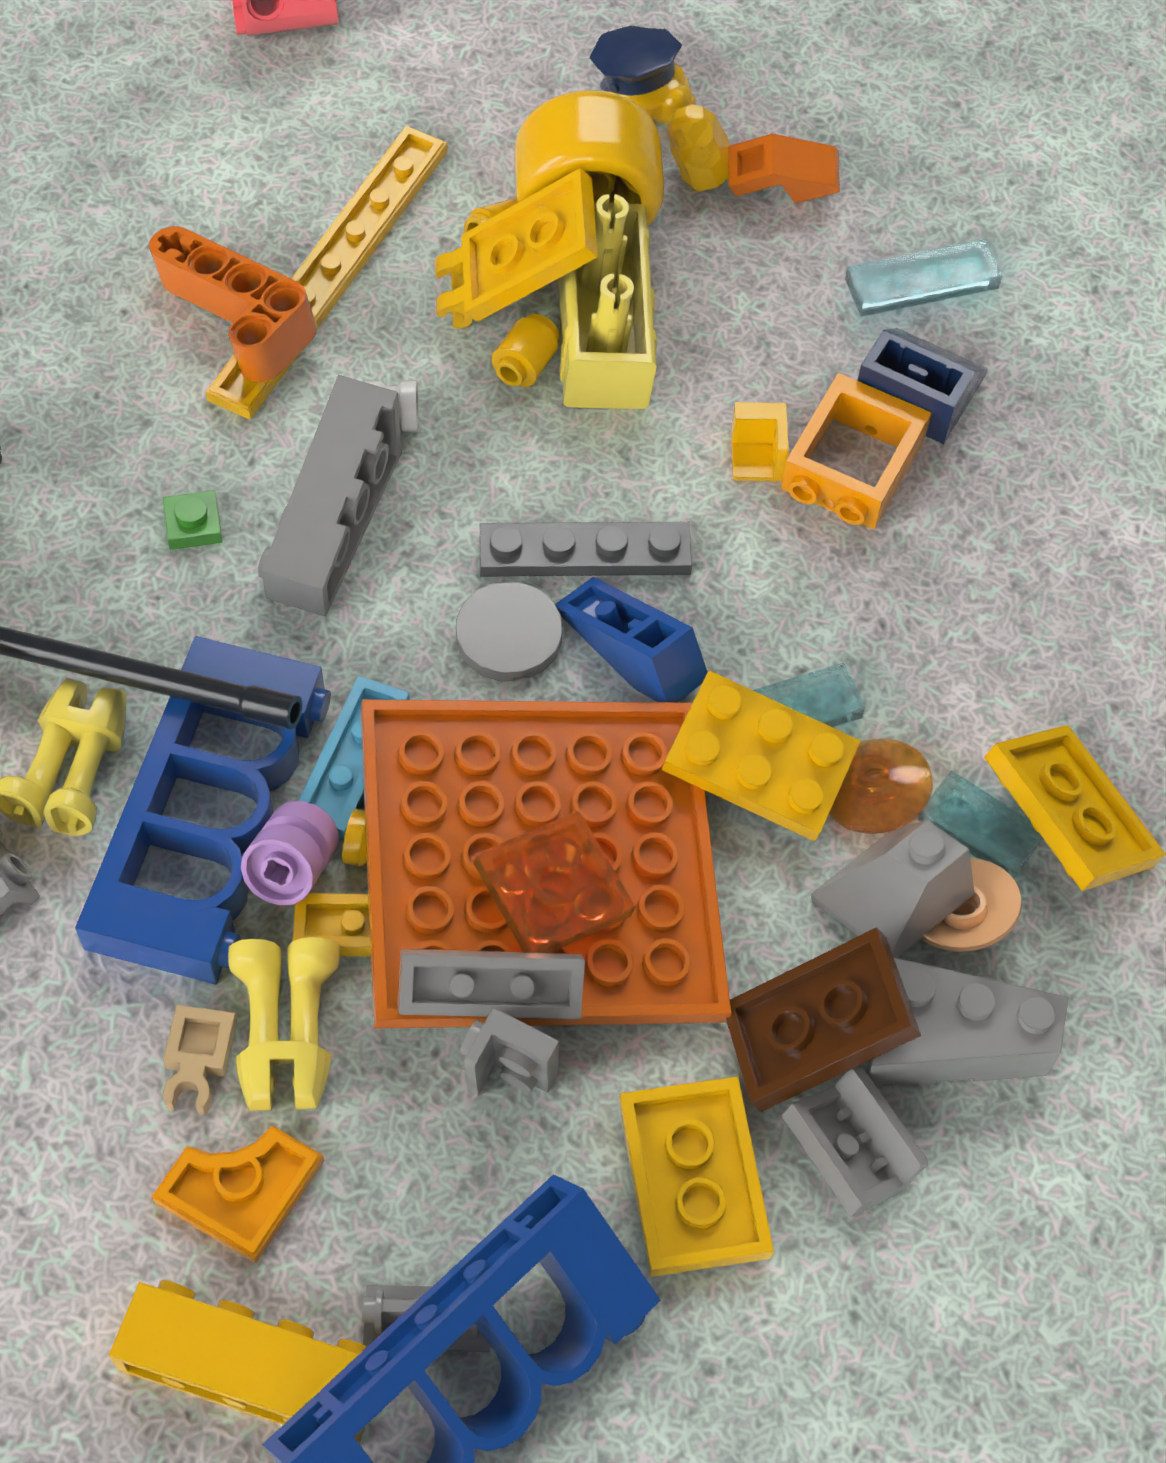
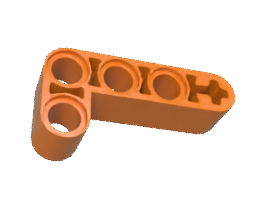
M171 226L161 229L150 239L148 247L163 287L172 294L232 323L229 327L228 336L241 373L246 379L254 382H265L273 379L315 337L317 327L306 290L299 282L183 227Z

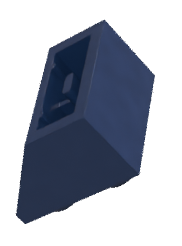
M899 328L882 331L862 362L857 381L932 412L926 437L944 445L985 378L988 368Z

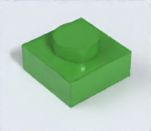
M215 490L163 497L170 550L223 543Z

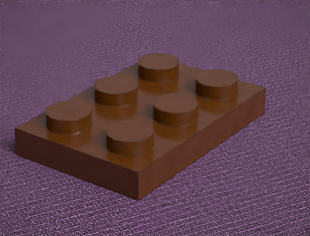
M877 927L730 999L731 1016L726 1017L750 1103L760 1112L921 1036L887 937Z

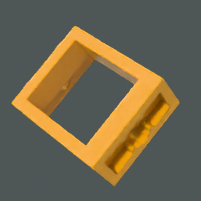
M838 373L786 460L781 489L788 491L794 499L801 503H815L835 512L846 523L852 525L863 524L875 530L925 440L932 412ZM832 420L897 447L875 487L810 459Z

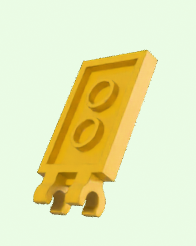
M578 168L462 234V246L452 252L443 253L435 259V276L440 279L451 273V289H455L446 291L436 298V315L441 318L452 312L453 328H466L472 323V319L479 322L597 258L598 249L592 178L581 168Z

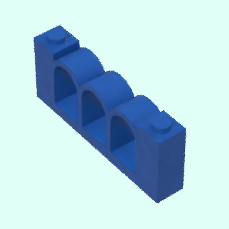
M195 636L181 668L182 671L243 686L255 685L300 696L303 704L300 720L297 726L291 730L247 719L238 713L170 697L75 929L82 947L86 951L216 985L222 968L230 969L228 965V947L232 943L240 941V935L235 934L233 921L238 918L245 907L249 887L244 882L241 872L242 856L274 813L270 791L276 790L289 781L298 767L300 750L297 736L308 738L314 721H324L330 705L331 692L324 688L321 666ZM203 712L264 727L278 733L282 738L276 750L266 757L253 761L239 760L190 747ZM177 778L240 793L253 799L257 804V808L249 819L241 825L229 829L210 828L162 815ZM150 845L214 861L227 867L231 872V876L222 890L212 897L201 900L182 899L134 886Z
M553 1174L262 1445L276 1463H373L354 1436L408 1387L429 1415L435 1429V1444L431 1456L426 1463H475L474 1448L484 1451L504 1448L524 1435L535 1420L542 1399L541 1383L559 1386L572 1383L591 1369L601 1355L605 1339L617 1344L624 1336L636 1331L644 1322L645 1316L661 1300L584 1188ZM540 1262L562 1295L565 1302V1320L561 1332L551 1345L540 1352L528 1354L493 1305ZM475 1324L497 1355L501 1364V1381L496 1395L487 1407L475 1415L459 1417L424 1370Z

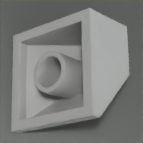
M928 820L895 828L811 893V899L821 909L857 936L877 927L887 937L893 957L897 958L974 895L970 850Z

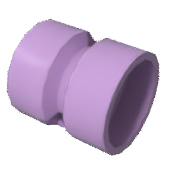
M291 801L281 805L275 810L242 856L241 872L244 882L255 895L265 902L281 906L293 905L303 900L338 849L339 833L335 822L326 811L312 803Z

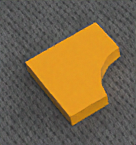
M273 1125L255 1143L234 1152L207 1153L186 1146L152 1195L154 1203L256 1264L323 1164L324 1156Z

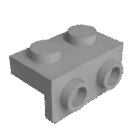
M860 1065L847 1071L834 1086L792 1103L782 1115L850 1217L899 1194L928 1166V1159Z

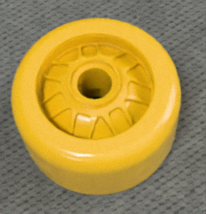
M583 90L554 97L542 103L528 115L519 129L515 143L517 203L581 168L592 178L594 202H597L601 196L609 194V203H613L614 194L619 195L629 204L644 205L646 207L647 228L652 224L662 206L664 196L662 150L658 129L642 107L621 95L605 91Z

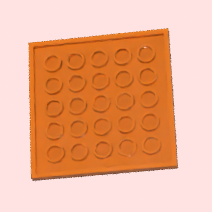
M362 699L360 712L374 1029L471 1027L476 1020L485 1023L488 1018L478 1016L399 1014L397 1003L401 949L581 954L585 959L581 1019L513 1017L529 1026L727 1022L726 1017L731 1016V1006L705 790L661 770L692 703Z

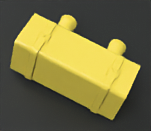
M609 194L601 196L597 202H594L598 257L556 279L559 288L561 334L559 370L560 381L563 383V403L566 407L646 409L649 406L657 368V334L654 330L653 321L655 294L654 289L651 288L649 262L650 233L647 229L646 207L642 204H629L623 197L614 194L613 203H609L610 197Z

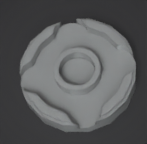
M520 582L493 583L476 590L463 602L456 618V641L460 654L468 666L481 676L506 682L515 681L516 677H524L526 675H529L528 678L542 673L556 659L562 644L561 614L553 600L536 587Z

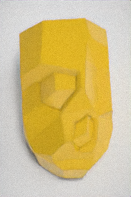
M692 104L677 108L668 125L667 133L670 151L680 169L682 180L697 192L719 187L729 178L728 146H730L726 133L716 115L703 106Z

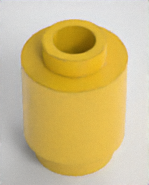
M536 313L517 320L492 354L491 361L497 376L510 386L520 385L525 388L532 386L558 350L560 334L556 325L549 318Z

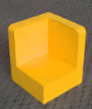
M735 402L731 425L732 477L734 480L782 482L785 463L789 456L786 403Z

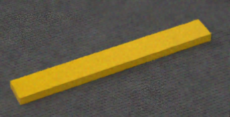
M405 126L291 277V279L304 286L317 329L448 152L447 142ZM234 353L206 390L207 401L251 420L297 356L273 379L265 382H254L242 375Z

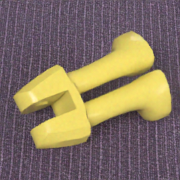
M66 678L52 694L37 719L43 735L27 774L24 778L21 776H4L0 778V813L17 823L41 828L46 819L47 824L54 832L71 836L84 835L92 831L96 821L97 806L90 797L100 761L105 750L118 751L121 749L124 739L127 703L124 690L102 687L99 689L90 710L84 709L87 701L86 684L82 681ZM69 746L78 747L62 788L52 793Z
M320 937L300 938L292 941L287 948L291 1002L290 1041H278L279 991L282 976L281 948L275 942L265 939L240 940L228 947L230 971L246 985L249 996L248 1048L236 1056V1067L245 1102L250 1112L272 1110L273 1092L275 1089L273 1064H294L292 1085L296 1110L317 1109L320 1104L330 1070L332 1054L319 1047V1003L322 986L336 971L340 961V946L333 940Z

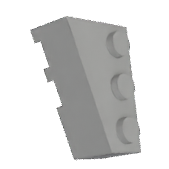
M894 957L921 1036L868 1061L866 1073L878 1089L887 1085L918 1083V1086L935 1085L939 1081L973 1079L974 1082L1048 1075L1061 1053L1069 997Z

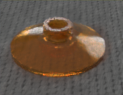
M871 739L860 742L829 815L841 826L859 833H885L905 826L924 810L930 800L933 778L927 760L917 749L901 741ZM874 774H879L876 777H869Z

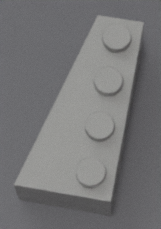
M342 375L337 376L288 505L281 515L279 528L272 546L266 547L259 562L258 576L263 578L266 599L326 617L402 454L397 391Z

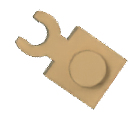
M176 1005L163 1058L166 1069L178 1071V1073L168 1079L164 1086L163 1099L167 1110L175 1111L178 1096L186 1090H194L198 1093L196 1098L198 1114L206 1115L212 1104V1093L207 1082V1076L225 1077L237 1026L235 1013Z

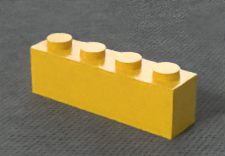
M161 1280L158 1288L142 1282L138 1283L110 1350L109 1357L119 1371L284 1425L367 1346L347 1339H339L337 1346L313 1339L314 1331L300 1323L280 1319L277 1326H273L253 1319L255 1312L239 1303L219 1300L217 1307L194 1300L196 1294L191 1289L175 1282ZM365 1427L354 1436L359 1444Z

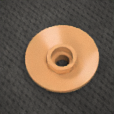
M970 858L974 895L920 939L936 948L955 952L983 949L1002 940L1017 924L1022 909L1020 890L1013 877L994 863Z

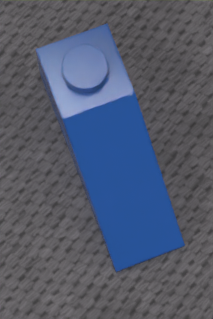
M595 577L590 578L555 604L561 617L636 691L654 701L678 703L703 683L708 671L693 627Z

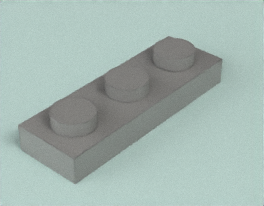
M401 949L397 1009L399 1014L488 1017L494 1007L516 1018L581 1019L585 959L581 954Z

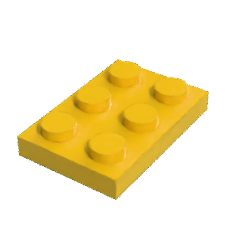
M708 670L661 770L815 842L821 833L861 740Z
M1068 724L995 743L984 756L998 776L1000 783L1010 792L1029 818L1033 828L1043 837L1062 863L1066 873L1076 882L1081 891L1154 868L1166 855Z
M738 1076L620 1093L619 1106L649 1276L656 1277L772 1259L774 1249Z

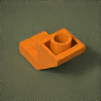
M773 133L728 146L729 188L736 197L780 184L794 202H805L840 192L839 151L836 146Z

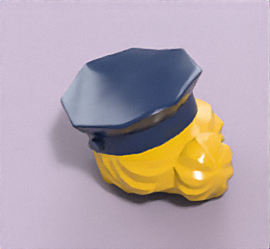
M631 25L601 34L589 58L604 75L600 83L602 90L632 100L642 107L654 122L664 123L666 126L669 125L677 108L692 104L696 105L695 95L691 93V88L688 86L689 79L684 75L682 67L674 62L682 44L667 29Z

